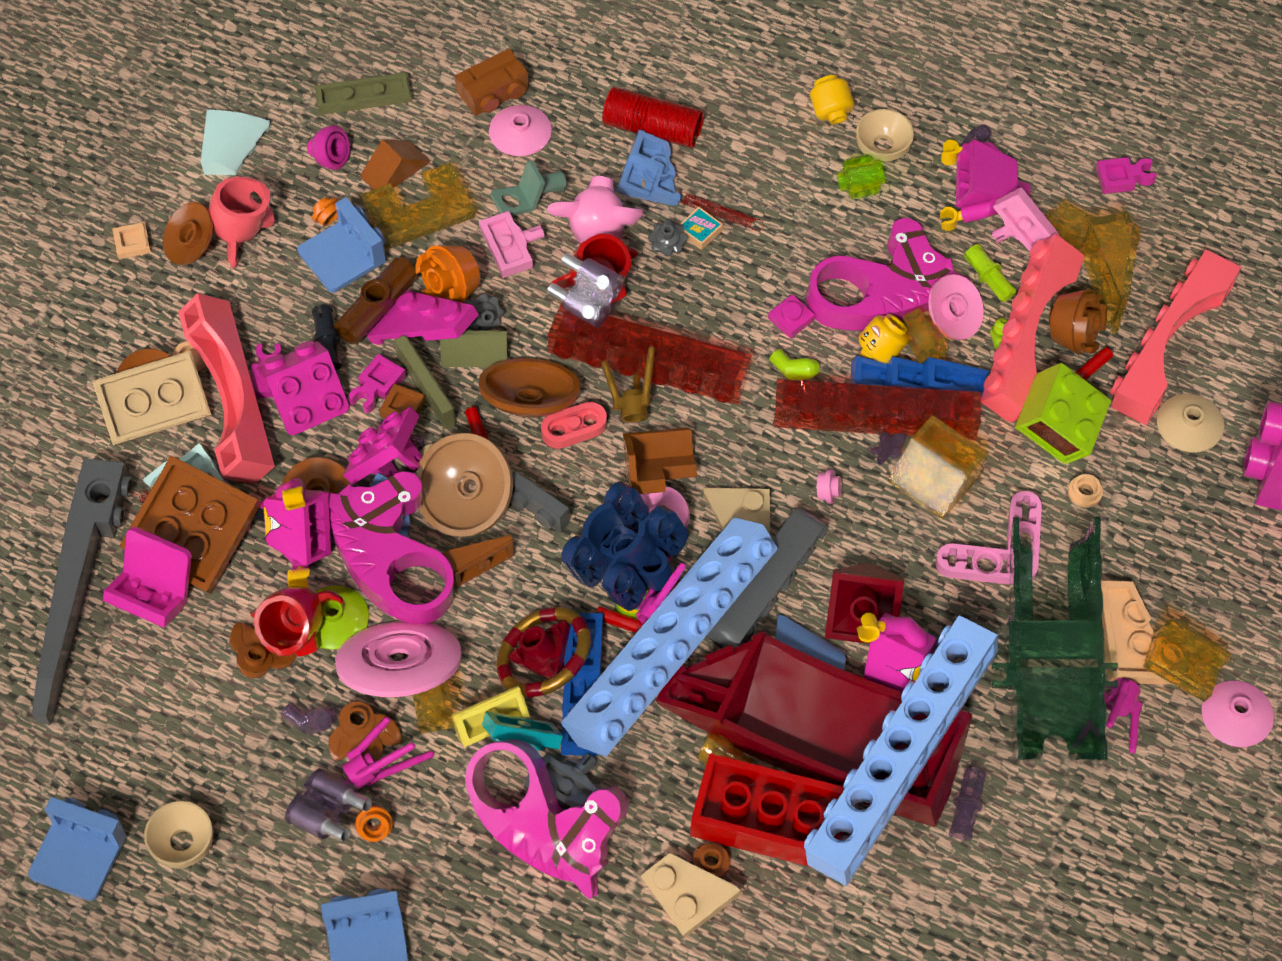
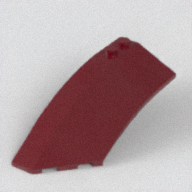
M763 631L752 636V641L738 647L727 646L706 655V660L687 668L685 665H682L656 698L658 705L754 758L791 774L844 786L852 769L858 770L864 761L863 754L872 739L877 741L883 732L882 725L891 710L897 711L902 703L901 696L903 692L832 666L766 635V632ZM959 711L894 812L895 815L936 828L950 797L973 718L972 713ZM916 714L912 717L916 721L928 718L924 714ZM897 743L892 748L896 750H904L908 748L909 745L905 743ZM879 772L875 774L873 778L877 780L887 779L890 776V774L886 772ZM860 802L862 804L871 806V804H869L868 802Z

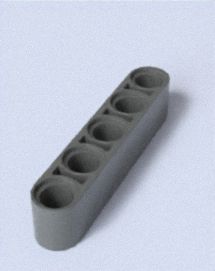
M797 507L773 538L778 550L706 637L723 648L730 645L735 648L742 645L743 642L747 643L760 626L758 622L761 617H766L779 600L777 596L780 591H785L798 574L796 570L799 565H804L817 547L814 545L818 539L823 540L828 531L829 524Z

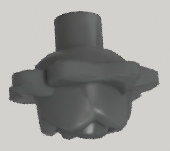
M665 220L663 225L660 223L654 225V230L648 236V240L652 243L651 248L653 251L661 252L666 257H669L673 252L677 254L682 252V246L688 240V236L683 233V225H677L671 220Z
M482 293L476 299H471L467 302V304L473 305L479 314L470 324L471 330H477L478 328L479 330H490L500 326L498 318L504 314V311L499 307L497 297L492 296L489 298L487 294Z

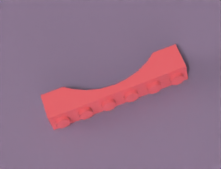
M1057 234L1045 240L1037 241L1030 250L1029 255L1031 257L1026 270L1021 276V286L1012 302L1009 320L1003 327V337L999 348L994 353V363L991 372L983 385L985 389L980 402L1009 422L1018 420L1037 374L1035 335L1040 316L1046 304L1056 292L1076 282L1085 256Z
M1207 249L1199 260L1193 258L1185 272V276L1188 277L1185 283L1179 281L1171 294L1170 299L1173 302L1170 307L1164 304L1155 320L1158 326L1155 330L1148 329L1140 344L1144 348L1140 354L1134 352L1125 368L1128 371L1125 378L1119 376L1110 391V394L1114 395L1111 408L1146 426L1148 425L1161 404L1168 386L1164 372V351L1167 342L1177 329L1191 318L1205 311L1221 307L1237 280L1241 266Z
M197 293L178 313L185 339L197 351L208 367L221 396L224 411V427L220 441L214 449L221 477L254 484L271 471L275 465L230 301Z

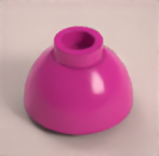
M331 125L320 129L308 141L307 151L322 167L339 170L348 160L350 143L346 132L340 126Z

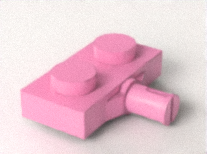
M1022 187L996 200L993 208L1002 217L1005 224L993 230L992 236L996 239V242L999 243L1013 236L1022 242L1030 252L1037 241L1045 240L1055 234L1060 236Z
M509 211L479 221V229L502 278L533 268V261L527 250V243L545 237L541 225L522 231L514 223Z

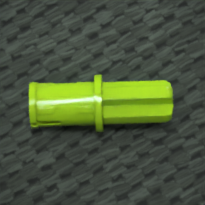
M980 244L971 246L965 252L964 259L977 272L979 281L981 283L986 282L1000 300L1007 302L1016 294V289L1002 274L1001 265L991 260Z

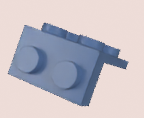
M347 197L335 203L339 222L298 246L299 256L331 293L339 291L386 263L383 248L386 241L383 234L377 227L372 228L368 224L367 217L361 207L358 205L354 207Z
M51 797L45 812L52 825L28 871V875L36 883L87 901H94L99 896L127 835L115 814L99 809L97 813L85 809L82 803L72 798H65L62 801Z
M377 889L369 892L364 897L338 896L332 898L329 901L330 903L321 904L331 961H408L397 891L390 892L387 889Z

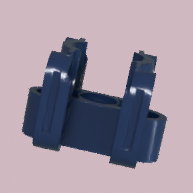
M618 481L607 491L604 504L598 506L589 514L583 525L582 536H574L567 541L561 553V560L571 575L589 588L598 585L603 579L601 586L612 602L627 611H632L642 602L646 587L657 592L662 590L675 571L667 555L675 556L683 549L688 538V532L677 513L664 505L656 507L649 513L648 507L638 491L624 482Z

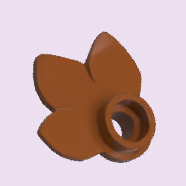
M243 622L235 624L231 631L230 646L237 653V666L246 677L260 678L270 669L287 668L297 658L295 653L289 656H279L268 651L259 640L255 629Z
M354 701L345 705L339 714V726L331 733L328 746L333 760L339 761L346 758L348 752L356 748L385 717L389 716L374 714L372 708L364 702ZM360 713L364 717L363 723L360 725L352 724L350 721L351 715ZM392 719L378 737L362 753L363 756L370 753L374 760L378 761L381 759L382 745L394 746L401 744L400 730Z

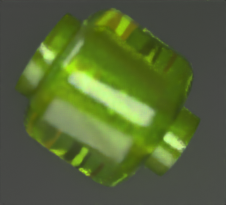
M870 154L845 159L842 162V172L836 173L840 191H847L849 197L853 200L876 195L880 192L881 185L885 184L880 159L875 160Z

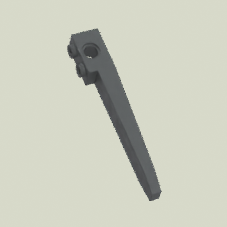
M83 458L67 518L36 679L32 716L35 722L39 724L51 725L57 707L100 538H115L117 527H122L125 521V507H123L125 497L131 496L133 478L128 475L125 464L122 462ZM102 497H108L104 501L97 502V500Z

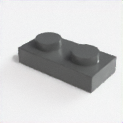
M514 471L512 473L513 491L510 502L520 510L526 508L535 514L536 520L545 528L550 529L553 527L562 532L570 523L569 508Z

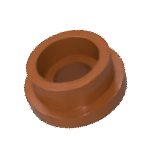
M705 844L694 853L693 865L722 878L729 870L730 858L723 847L717 844ZM708 856H714L717 858L718 863L710 866L704 860Z

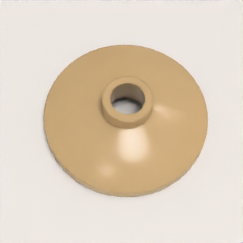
M1180 394L1169 398L1161 405L1157 414V427L1161 436L1171 446L1185 452H1203L1211 449L1220 441L1224 432V419L1219 409L1208 399L1194 394ZM1187 415H1194L1198 420H1191Z

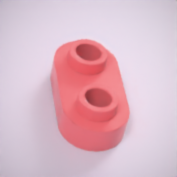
M585 402L548 415L541 424L542 439L549 447L560 449L597 437L606 429V411L598 403ZM590 419L596 422L594 425L588 426L584 423L586 420ZM556 430L564 432L561 436H555L552 433Z

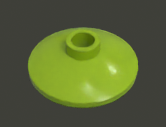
M327 586L315 591V593L331 590L339 594L344 602L341 604L336 600H332L322 606L323 621L316 636L320 648L333 650L339 649L347 639L367 628L369 610L363 597L353 589L345 586ZM333 608L339 610L334 616L326 614L328 610Z

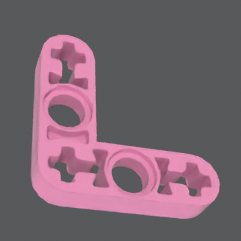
M1029 491L1018 492L1012 497L1008 515L1006 549L955 543L946 544L938 550L935 561L939 573L949 578L1009 585L1013 565L1012 561L1010 563L1012 530V542L1017 548L1019 563H1023L1025 569H1027L1025 575L1018 574L1017 586H1026L1032 583L1039 564L1042 504L1039 497ZM1022 502L1028 503L1030 508L1027 521H1021L1022 508L1020 506ZM1019 532H1025L1031 536L1033 542L1029 545H1020L1015 541L1014 535ZM948 555L955 556L957 561L955 566H949ZM968 556H972L970 569H966ZM985 558L990 559L995 563L996 569L991 572H984L979 569L977 562ZM1003 560L1007 561L1006 573H1001Z

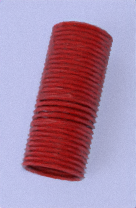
M616 86L610 89L602 114L604 125L615 127L619 130L631 131V133L634 132L635 134L641 130L669 143L691 149L695 147L696 141L700 136L704 119L703 110L658 99L657 97L645 96V94L642 95L639 92L625 90Z

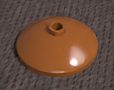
M516 358L500 361L487 367L479 377V391L485 400L501 411L519 417L537 418L561 412L571 406L579 397L580 381L571 370L560 364L542 359Z

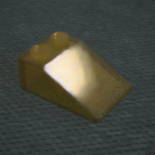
M1128 211L1091 218L1081 249V253L1085 255L1083 263L1095 293L1103 294L1100 304L1107 305V325L1111 334L1118 333L1128 303L1137 245L1140 241L1139 227L1136 223L1132 222Z

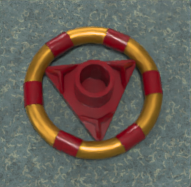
M550 607L531 613L519 621L503 639L497 655L496 672L502 685L507 690L519 686L523 697L528 698L545 696L566 685L577 675L589 653L591 634L585 619L571 609ZM561 620L546 631L537 626L541 623ZM568 623H570L578 637L575 653L563 668L570 631ZM519 643V644H520V647L516 648V649L513 651V649H514V648L517 646V644ZM511 660L513 663L548 680L527 684L521 683L514 678L509 662Z

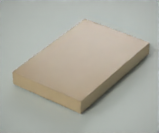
M191 351L92 381L113 446L211 416Z

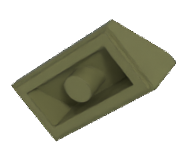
M465 330L459 338L441 339V366L489 367L494 363L508 360L507 331Z

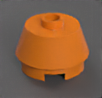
M434 245L429 247L416 261L415 272L416 274H422L426 289L421 291L425 295L463 303L479 286L480 271L478 264L471 252L463 246Z

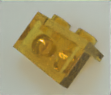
M1170 619L1153 635L1143 667L1205 702L1212 696L1219 671L1230 661L1231 653L1190 630L1185 625Z

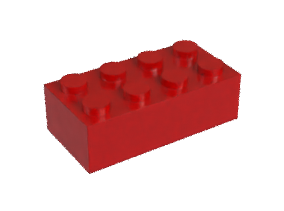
M709 753L691 818L690 836L811 867L807 863L804 849L805 841L813 829L819 830L825 820L824 813L827 806L834 798L838 800L845 789L843 786ZM844 832L837 833L834 838L842 841Z

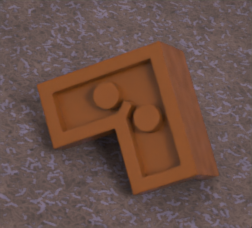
M690 428L623 433L628 483L639 494L666 492L665 480L697 477L696 462L693 456L692 431Z

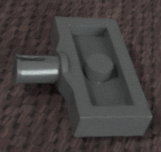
M548 754L543 757L561 809L567 810L576 805L586 803L592 793L600 790L586 776L597 764L593 756L590 758V754H584L575 767L562 764ZM529 774L526 776L524 786L529 788L530 783Z

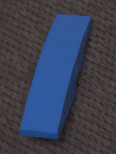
M856 356L851 362L850 391L895 399L981 403L980 400L985 389L983 385L990 371L928 357L924 363H919L892 356L888 363H881L876 360Z
M578 613L585 619L590 629L591 644L584 665L577 675L564 685L562 721L601 676L603 613ZM568 623L570 631L564 666L575 653L578 637L570 623ZM562 725L561 755L584 756V754H590V756H597V753L578 747Z

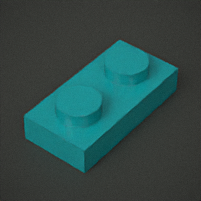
M485 711L482 726L494 742L517 739L530 744L538 751H544L546 747L559 749L563 735L552 722Z

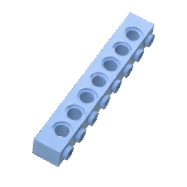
M734 517L564 718L561 724L578 747L606 757L778 550L763 524Z
M961 616L957 617L952 626L947 625L944 628L938 641L939 646L934 654L929 653L923 660L920 667L921 674L915 683L909 682L901 696L902 703L897 711L891 710L886 716L882 725L883 732L878 740L872 739L867 745L863 754L864 761L859 769H852L844 782L843 788L845 790L838 800L834 798L827 806L824 813L825 820L819 830L813 829L808 835L804 849L809 866L847 887L997 654L998 634ZM954 657L964 659L961 663H953L949 660ZM937 685L946 687L941 692L931 690L932 687ZM916 714L928 716V718L922 721L912 719ZM897 743H905L909 745V747L904 750H896L892 748ZM879 772H886L890 774V776L884 780H877L873 778V776ZM859 802L871 804L865 810H858L853 807ZM839 832L851 834L850 838L842 841L834 838Z

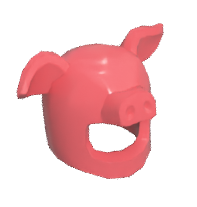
M248 177L224 179L217 185L209 204V211L213 220V231L221 240L227 242V257L233 269L238 264L237 251L241 243L251 240L260 229L270 228L274 223V215L269 206L270 190L264 183ZM253 191L260 196L262 204L252 199L251 194Z

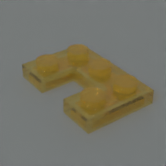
M451 162L421 173L422 182L430 198L402 207L392 184L361 194L362 202L374 227H377L385 238L386 244L383 245L385 250L475 218V210Z

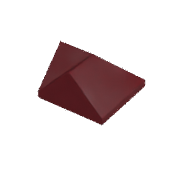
M870 562L833 570L824 638L870 644V642L861 641L858 636L857 628L862 626V616L866 613H871L876 616L877 621L882 618L884 613L899 617L904 579Z

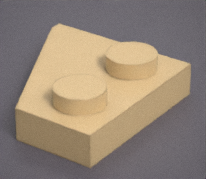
M704 488L703 498L710 505L722 531L735 517L763 524L770 535V489Z
M671 853L641 875V878L684 937L693 933L743 894L737 886Z

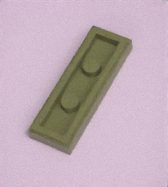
M407 72L314 85L319 115L412 102Z
M403 335L395 339L394 343L398 359L421 394L425 395V400L444 429L446 430L454 426L456 419L453 405L408 337Z

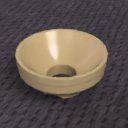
M877 109L870 111L857 124V145L866 156L874 160L893 161L899 159L909 151L913 142L914 130L911 122L906 116L894 110ZM885 138L891 141L892 147L889 150H879L875 147L874 142L877 139Z
M186 801L171 802L157 809L149 818L144 831V842L151 856L161 865L176 869L186 868L199 862L208 853L213 840V826L207 813L198 805ZM187 832L193 836V842L187 850L177 851L172 848L171 841L177 833Z

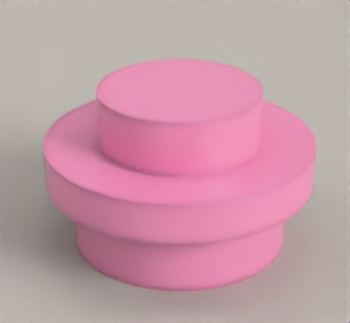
M827 469L826 473L818 474L817 496L819 500H826L828 504H834L835 497L841 496L842 480L840 476H836L833 469Z

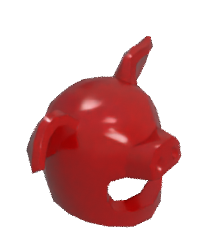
M597 234L578 246L573 255L575 258L584 263L588 262L618 279L617 287L613 292L599 288L597 284L580 276L577 271L571 268L570 273L551 282L562 288L579 286L586 293L599 295L606 305H612L627 295L623 281L631 268V259L638 256L637 251L626 246L621 239L611 234Z
M290 586L269 594L257 609L250 612V615L254 618L256 634L268 651L279 656H289L295 653L297 657L314 653L320 647L316 635L323 621L322 606L332 600H336L341 604L344 601L339 594L331 590L315 593L308 588Z

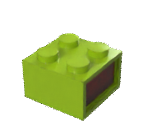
M1059 363L1035 375L1015 428L1060 462L1068 464L1091 455L1111 400L1063 363Z

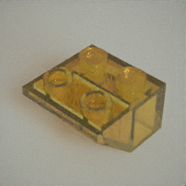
M932 415L909 442L890 474L888 482L941 519H944L983 474L988 452Z

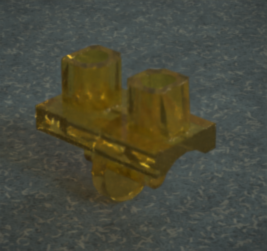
M920 308L904 315L902 318L908 328L906 332L908 345L918 363H924L928 357L943 360L949 347L931 317L926 319Z

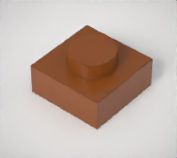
M394 384L380 408V416L386 418L395 411L401 413L410 406L419 415L426 402L425 395Z

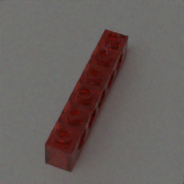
M560 304L548 332V353L555 354L562 359L584 362L595 368L602 367V362L607 361L610 370L619 372L624 376L638 375L644 379L648 348L653 346L655 354L652 383L682 389L689 394L704 395L722 403L729 402L739 405L750 374L751 354L604 314L598 322H595L592 319L585 318L583 314L566 304Z
M777 379L775 428L976 441L981 422V392Z

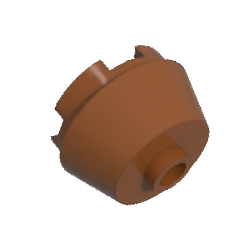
M1091 289L1060 295L1049 316L1050 335L1053 342L1077 355L1083 353L1094 354L1100 347L1098 343H1095L1099 331H1105L1107 323V305L1100 304L1103 294L1093 293Z

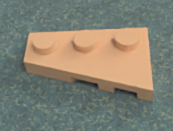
M1100 580V593L1097 598L1099 612L1101 599V633L1108 682L1113 683L1118 678H1125L1137 684H1178L1181 681V677L1176 668L1172 669L1165 655L1167 649L1162 639H1157L1149 623L1151 617L1134 583Z

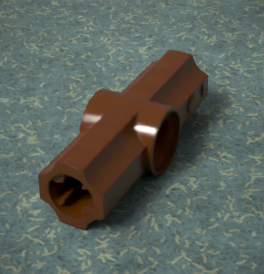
M402 256L400 258L395 257L376 279L369 280L363 284L360 292L361 296L334 324L335 330L339 332L343 340L351 345H358L377 322L387 314L396 300L419 277L411 262Z

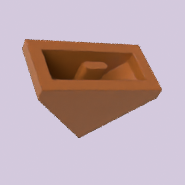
M382 139L360 177L381 197L428 165L430 160L410 141Z

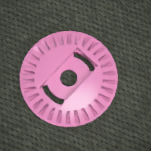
M403 621L381 623L359 631L341 645L335 658L336 671L342 682L358 692L379 697L409 696L435 688L452 677L461 663V646L452 633L435 624H411ZM395 653L409 655L408 658L401 661L388 659L390 655Z

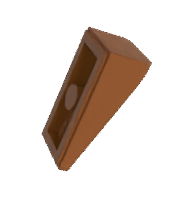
M511 535L441 553L452 567L454 587L465 584L513 557L514 544Z

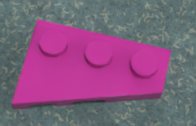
M406 291L396 300L394 306L371 330L367 337L371 343L376 345L383 344L384 339H397L403 335L407 336L408 339L410 337L423 336L425 341L459 338L479 314L474 306L470 304Z

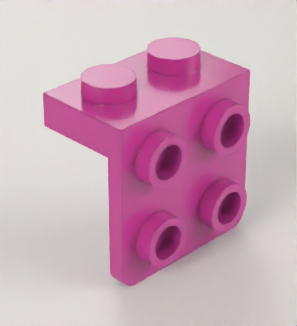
M318 341L303 342L295 347V351L284 356L282 354L273 355L265 359L263 365L256 367L260 379L269 388L285 430L290 435H296L346 413L349 409L348 401L329 352Z
M131 527L126 533L123 572L104 590L103 601L165 628L187 603L192 558L190 551L142 529Z

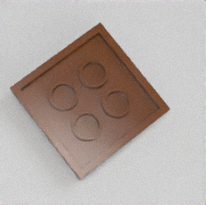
M170 455L130 528L137 527L188 549L192 555L189 583L211 594L262 502ZM126 535L124 536L121 544L119 545V547H121L124 550Z

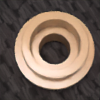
M1082 474L1070 482L1068 495L1074 504L1089 508L1100 502L1103 488L1095 476ZM1088 489L1091 495L1082 494L1079 490Z

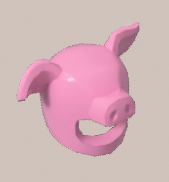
M604 176L592 177L588 189L579 193L573 202H554L548 205L547 208L548 213L553 216L569 218L570 228L576 240L580 243L597 234H611L620 239L625 225H633L643 215V210L624 207L619 197L614 193L613 180Z

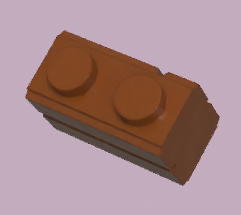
M510 48L455 75L456 91L474 116L483 112L490 113L499 104L509 99H518L529 89L527 70L517 60V57Z

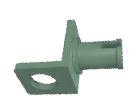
M530 160L526 163L518 186L492 190L490 196L500 214L507 211L510 212L511 216L524 214L536 210L541 194L564 191L566 178L562 171L541 175L534 161ZM505 196L514 197L519 202V205L516 207L507 206L503 203L502 198Z

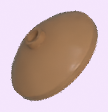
M457 433L440 439L425 452L415 474L422 483V504L419 508L421 514L435 529L451 536L470 537L492 528L506 512L512 496L513 477L506 456L492 441L475 434ZM474 481L476 483V489L474 492L470 493L469 484L470 482Z

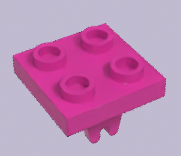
M410 406L401 413L395 411L387 416L377 428L369 427L360 434L357 439L359 444L349 455V464L343 474L352 485L371 473L375 475L379 473L387 478L398 473V470L391 462L396 457L411 470L419 468L418 462L423 456L409 439L419 418V415Z

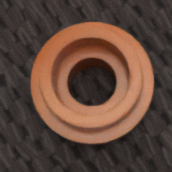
M324 197L318 201L313 207L312 219L314 222H320L323 227H326L336 220L338 216L335 203L339 200L336 197L330 199Z
M371 805L368 811L361 810L357 814L355 819L356 831L361 838L367 841H380L390 833L392 817L384 807ZM371 818H378L380 823L376 826H370L367 824V821Z

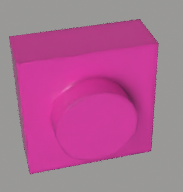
M792 294L768 313V319L792 339L815 320V314Z

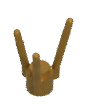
M653 346L648 348L643 390H640V360L638 357H635L633 364V389L624 391L623 397L619 395L608 362H602L605 377L613 398V410L621 411V420L623 422L636 423L648 418L647 407L650 406V388L655 354Z

